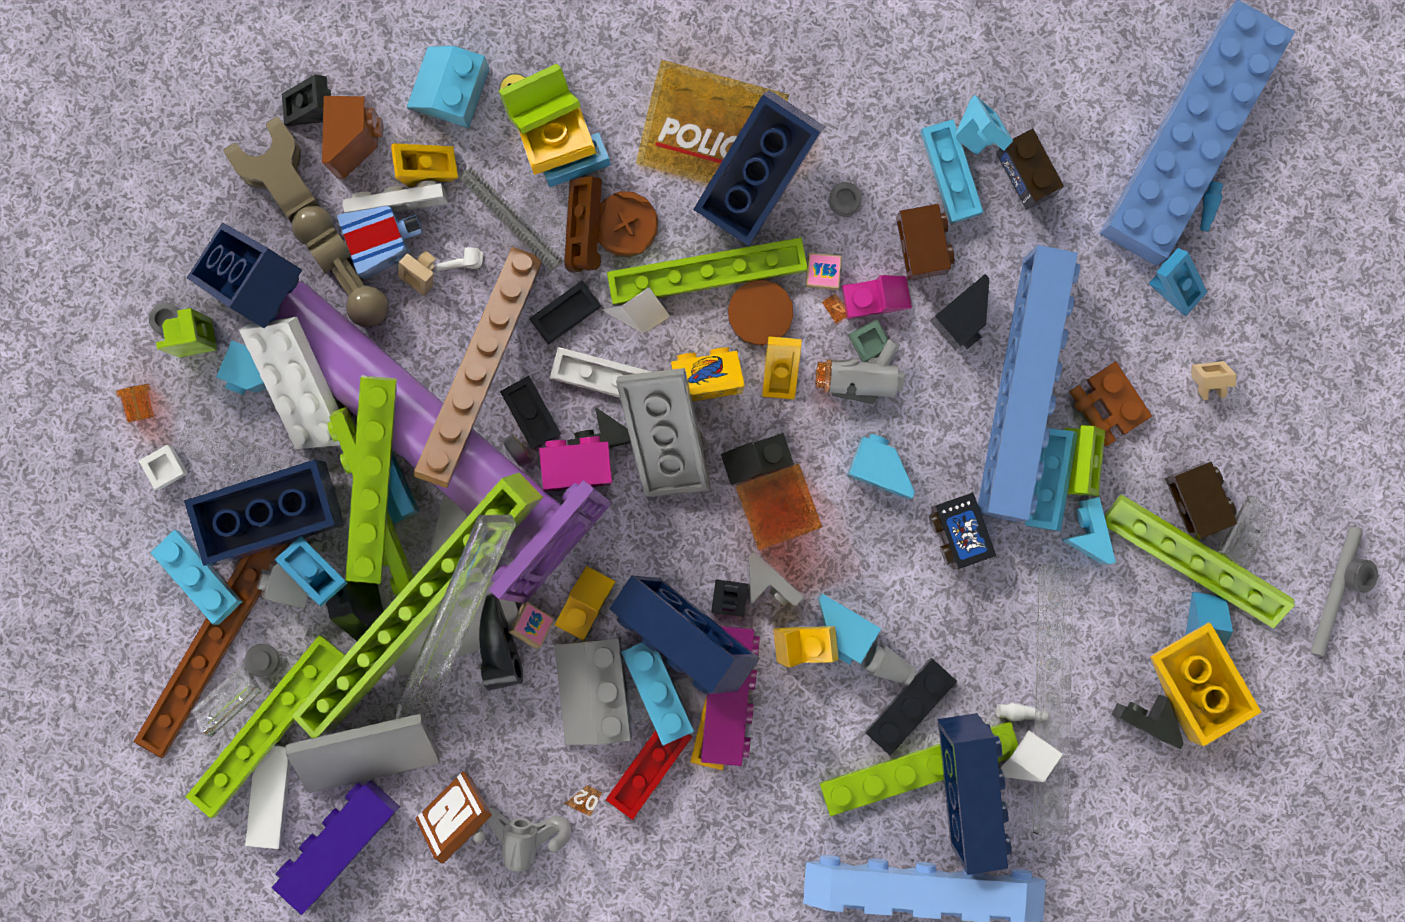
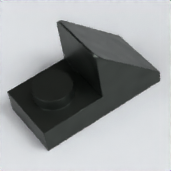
M314 74L281 94L284 125L291 126L323 122L324 96H331V90L327 86V76Z
M596 407L600 433L594 434L593 429L574 433L575 439L567 440L568 445L580 444V438L600 436V442H608V448L631 444L628 428Z
M784 433L754 443L749 442L721 454L730 485L794 465Z
M1158 695L1148 717H1146L1148 710L1133 702H1129L1128 706L1116 704L1111 714L1112 716L1173 747L1182 748L1184 742L1168 697Z

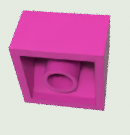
M600 436L580 438V444L567 446L566 440L546 441V448H539L542 483L545 492L567 490L572 484L577 483L579 485L583 480L592 487L608 486L612 483L608 442H600Z

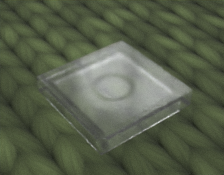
M507 182L506 206L510 204L509 209L513 207L512 212L516 210L515 215L519 213L517 217L521 215L522 218L520 220L524 218L525 221L523 223L527 221L528 224L526 226L530 224L529 229L533 227L532 232L536 230L535 235L539 233L538 238L542 236L541 241L545 239L543 243L548 242L546 246L550 244L551 247L549 249L552 247L554 249L552 252L555 250L556 252H565L569 186L555 185L549 188L548 184ZM504 225V249H511L512 247L521 250L530 249L506 227L507 225Z

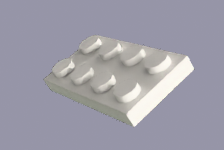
M291 317L274 320L268 323L265 329L256 323L248 324L241 328L239 331L246 344V348L251 354L295 449L340 445L339 441H333L327 423L331 422L329 416L334 411L339 410L298 318Z

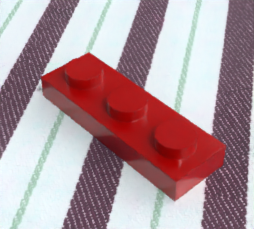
M655 729L605 800L633 820L691 740L692 735L687 734L662 745Z

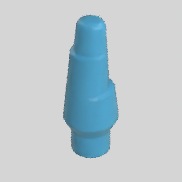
M1211 181L1208 190L1204 194L1201 231L1208 232L1223 198L1221 193L1223 183Z

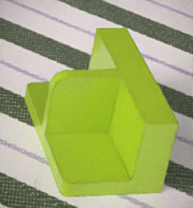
M192 308L177 310V318L165 320L162 325L165 340L156 342L157 350L178 358L217 350L212 318Z

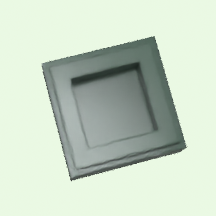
M878 319L848 334L862 362H868L871 358L880 356L888 341V337Z

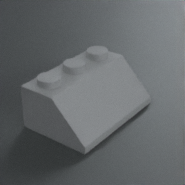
M621 637L554 644L565 745H601L631 741L632 731L623 655L621 653Z

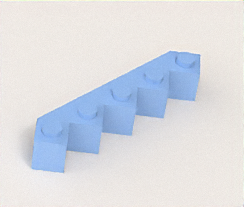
M821 855L818 861L806 862L803 904L827 911L843 912L845 907L863 910L864 914L892 916V912H906L912 914V917L941 919V915L960 917L961 921L990 922V919H1006L1009 922H1042L1044 917L1046 880L1032 877V871L1012 869L1011 874L1002 876L986 873L967 875L965 870L952 873L936 870V864L928 862H917L916 867L899 869L888 866L887 860L872 858L868 859V864L853 866L841 863V858L833 855Z

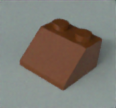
M324 96L322 163L337 179H345L378 148V138H382L384 133L383 119L378 117L375 108L370 105L365 96Z

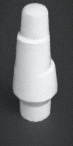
M1016 703L998 704L996 708L997 717L1006 718L1009 721L1045 720L1047 718V713L1043 710Z

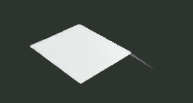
M649 287L622 306L601 309L641 333L651 330L670 317Z
M1028 731L1011 758L1000 769H1002L1006 778L1044 782L1063 754L1031 731Z

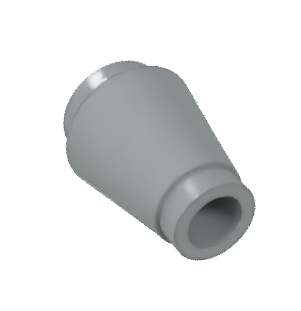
M873 645L864 661V669L869 670L871 676L909 685L916 674V667L912 666L886 645Z

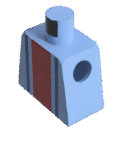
M391 206L337 215L357 274L364 280L396 264L407 253L411 255L406 239L423 233L416 214L399 220Z

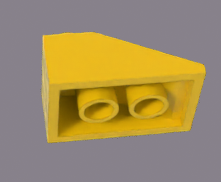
M1211 623L1204 624L1150 656L1165 695L1171 702L1174 715L1189 741L1204 747L1262 713Z

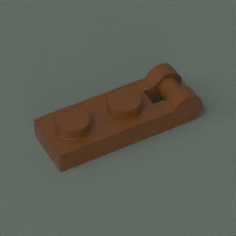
M594 176L573 179L569 183L564 265L570 273L581 272L583 269L586 271L597 270L601 265V257L597 252L602 179Z

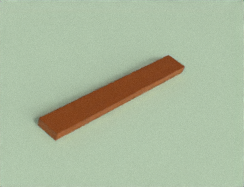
M292 542L241 558L227 584L243 602L219 625H213L206 617L133 741L134 743L161 759L165 757L260 597L262 590L257 589L261 571L263 569L268 570L270 562L283 553Z

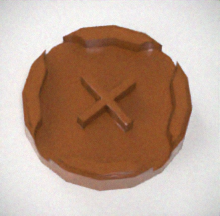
M620 191L609 196L607 199L605 198L600 203L598 242L607 252L619 257H632L642 254L652 245L658 232V217L655 209L645 197L635 192Z
M754 280L740 286L731 297L728 307L729 324L734 334L745 343L752 345H767L768 337L782 338L789 330L794 316L792 301L787 292L777 283L767 280Z

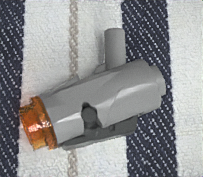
M888 339L878 358H871L868 362H859L860 358L845 360L826 359L825 362H817L815 388H823V392H829L835 397L868 404L875 403L879 396L895 397L897 391L903 390L904 372L898 371V365L890 363L900 344Z

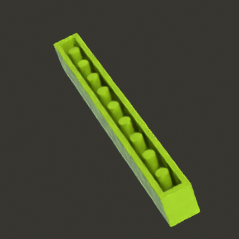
M520 473L501 478L294 712L292 717L311 738L321 737L336 729L544 498Z

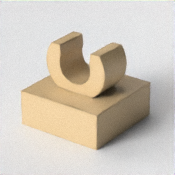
M424 251L417 260L407 253L399 261L398 277L425 296L433 287L434 273L432 271L435 268L433 263L436 261V258L427 251Z
M1225 361L1195 364L1191 367L1192 379L1198 384V393L1203 400H1208V394L1211 389H1216L1218 396L1225 398L1228 392L1227 387H1236L1237 374Z

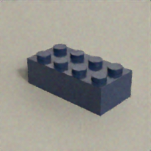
M768 90L759 99L693 210L749 246L760 232L826 126L771 90Z
M222 222L188 274L187 279L232 310L265 329L267 324L274 321L278 316L280 304L287 293H291L296 288L302 269L268 247Z
M316 459L184 500L203 566L220 565L296 541L300 537L306 538L345 525L325 461Z
M631 575L609 608L618 616L616 620L621 626L630 631L635 630L643 637L641 641L645 646L655 652L660 651L668 658L667 663L669 666L680 673H687L694 679L692 684L705 694L737 692L760 659L661 578Z
M978 713L937 719L951 847L967 875L1008 869L1007 855L1012 854L1010 838L1007 833L1005 834L1004 823L1009 821L1006 803L1001 798V790H1005L1006 785L1003 771L998 767V757H1002L1000 738L994 736L990 725L985 724Z

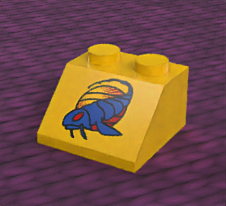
M729 347L712 349L709 351L710 355L697 357L695 352L681 354L677 356V361L671 362L672 370L685 368L692 402L743 394L745 385L737 351L730 352Z

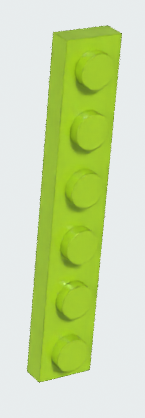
M802 237L609 271L607 272L612 304L613 306L625 304L648 287L657 298L742 284L754 280L807 272L808 268Z
M365 375L360 377L345 581L378 584L382 581L397 379Z
M345 407L334 411L329 416L331 422H328L327 426L333 441H339L343 454H340V459L347 474L352 473L353 476L356 428L348 408ZM387 509L383 566H389L393 576V578H390V584L394 595L397 597L414 578V575Z
M1122 494L1104 515L1107 528L1273 629L1295 606L1294 598Z
M318 635L185 797L210 819L215 818L295 721L292 717L294 712L346 654L324 636Z
M1010 721L991 727L992 733L1000 738L1002 745V757H998V762L1011 758L1019 746ZM940 743L819 782L830 817L944 780Z

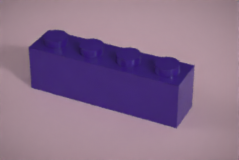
M372 780L363 786L358 782L344 797L348 803L342 810L333 809L322 821V824L325 826L324 830L318 836L312 833L298 849L302 854L296 861L293 862L289 859L276 872L275 875L279 879L271 888L300 915L304 914L400 808Z

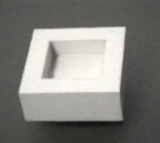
M168 444L139 460L154 490H160L188 474L173 445Z

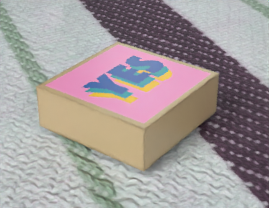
M809 253L805 287L838 290L842 256Z
M526 602L522 604L509 633L533 648L538 649L541 648L554 618Z

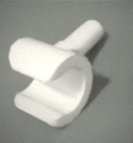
M464 248L463 259L438 263L437 270L440 272L458 267L478 269L482 266L483 252L478 248Z

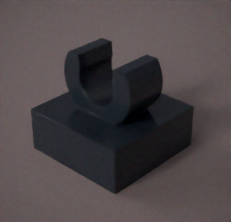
M715 579L711 612L744 617L749 584Z

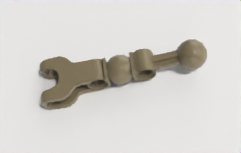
M276 116L266 123L272 143L271 148L265 154L257 157L247 155L237 143H232L224 148L223 151L241 179L247 185L254 188L269 190L292 223V231L295 238L300 243L306 245L325 274L332 271L348 295L346 311L349 318L361 327L379 325L388 313L386 295L380 289L365 286L348 261L352 258L351 254L335 230L331 214L319 206L298 174L301 149L281 119Z

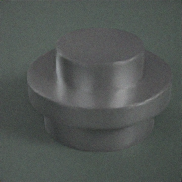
M256 644L245 655V667L250 674L256 677L269 676L276 671L279 665L278 652L269 644Z

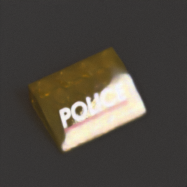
M661 59L636 164L709 184L759 99L765 92L771 89ZM771 90L788 102L789 94Z

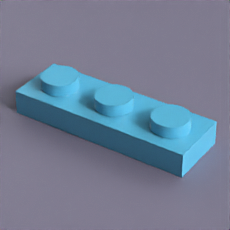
M954 119L922 128L920 132L950 224L973 218L983 213L962 144L955 137L957 128Z
M1050 429L1048 445L1045 449L1042 448L1040 461L1044 463L1043 475L1040 482L1036 481L1033 494L1038 497L1037 508L1034 515H1030L1029 520L1025 521V526L1061 532L1078 433Z
M174 529L151 552L153 557L213 625H219L243 602L212 566H203L199 551L180 531Z
M642 642L623 650L621 653L662 745L694 732L659 651L655 652L649 649Z

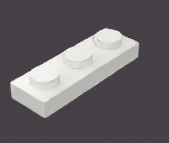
M423 181L418 183L416 188L404 189L402 186L388 187L384 189V193L373 195L371 192H357L351 195L352 198L342 200L344 213L382 206H391L395 212L448 204L446 190L441 183L437 184L435 181Z

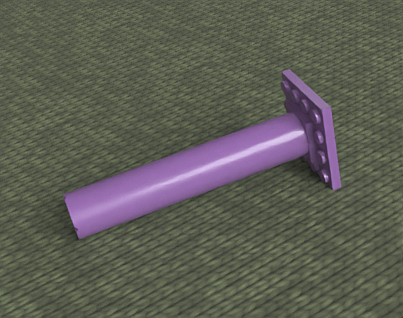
M299 281L296 288L291 293H287L280 304V312L275 320L291 317L298 318L333 397L344 407H347L356 417L358 416L360 377L362 375L397 379L392 449L415 468L443 406V402L309 285ZM472 429L448 488L436 484L433 485L468 516L501 478L520 473L544 497L501 544L510 552L509 556L514 560L509 566L504 564L495 572L491 578L494 584L488 589L498 599L526 603L609 508L612 502L583 480L579 485L574 483L567 489L562 496L565 502L560 505L485 438Z

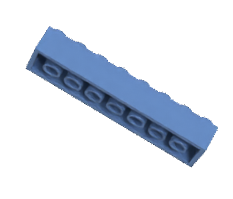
M1236 0L1224 12L1099 234L1155 266L1168 259L1295 33L1294 30L1240 0Z
M1037 245L1023 258L978 499V506L983 516L1018 522L1029 520V516L1034 515L1036 511L1038 497L1033 495L1036 481L1040 482L1044 470V463L1040 461L1042 448L1045 449L1047 447L1050 437V429L1046 428L1048 415L1053 414L1056 404V396L1052 395L1054 382L1059 381L1062 372V363L1058 362L1060 349L1065 348L1068 339V330L1064 329L1066 316L1071 315L1074 306V297L1070 296L1072 283L1076 284L1080 273V264L1076 263L1077 252Z

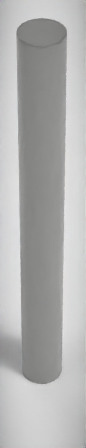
M1349 527L1310 653L1322 657L1325 655L1346 588L1345 570L1347 565L1355 559L1363 533L1362 529Z

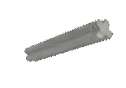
M472 166L459 175L460 181L466 184V187H469V190H472V193H475V196H478L477 198L481 199L480 201L489 210H492V213H495V216H498V219H501L500 221L504 222L503 224L507 225L506 227L521 242H524V245H527L526 247L530 248L529 250L533 251L532 253L550 271L555 270L564 262V260L561 261L562 256L558 258L559 253L555 255L556 250L552 252L554 250L553 247L549 249L551 247L550 244L546 246L548 242L543 243L545 239L541 241L542 236L538 238L539 233L535 235L536 230L532 232L533 227L529 229L530 224L526 226L528 224L527 221L523 223L525 221L524 218L520 220L522 218L521 215L517 217L519 213L515 215L516 210L512 212L513 207L509 209L510 204L506 206L507 201L504 198L500 200L502 198L501 195L497 197L499 195L498 192L494 194L496 192L495 189L493 190V187H490L487 181L483 183L484 178L475 169L471 171L473 169Z

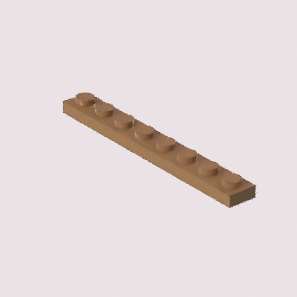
M515 247L511 248L415 467L414 477L448 488L541 268L542 262L534 254Z

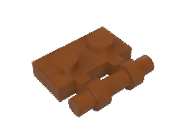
M1116 361L1086 380L1093 390L1088 395H1086L1080 384L1068 391L1075 401L1073 405L1078 413L1082 411L1091 426L1105 430V447L1116 441V438L1110 431V428L1114 425L1124 435L1152 417V414ZM1098 400L1109 414L1104 420L1093 405Z

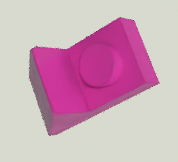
M879 275L876 280L847 284L841 287L847 319L912 309L906 276Z

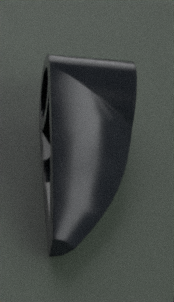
M493 593L486 596L479 626V643L482 659L481 677L488 691L523 682V669L512 634L509 633L510 628L501 603Z

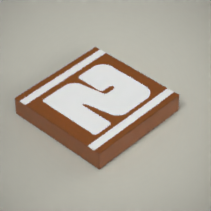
M462 771L415 819L434 859L443 864L492 814L473 779L466 772Z

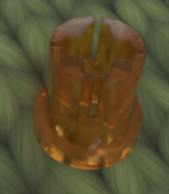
M142 384L115 391L117 398H121L127 423L154 417L148 394L151 391L150 384Z

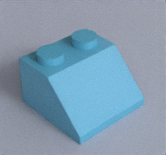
M456 46L427 47L407 109L469 129L490 69L485 56Z

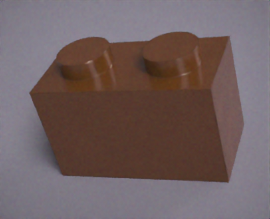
M939 204L900 210L896 216L908 281L947 274L951 269V264H954L955 258L952 245H947L945 232H948L946 213H941Z

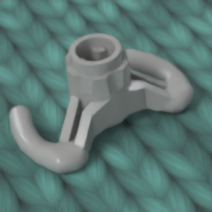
M488 807L492 816L485 823L489 825L502 843L501 858L504 859V866L511 871L520 872L528 870L531 867V862L535 861L536 848L556 832L559 833L548 843V849L553 853L564 847L571 837V826L569 820L565 817L555 815L541 823L532 824L529 820L522 818L508 820L496 808ZM482 826L471 836L476 843H481L485 839Z

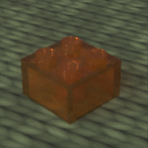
M799 464L734 488L757 551L822 528Z

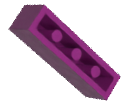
M719 625L758 656L760 636H754L753 628ZM757 670L750 672L737 692L707 694L701 753L702 763L742 766L743 757L749 758L751 738L745 737L746 723L752 724L754 704L748 703L749 690H755Z

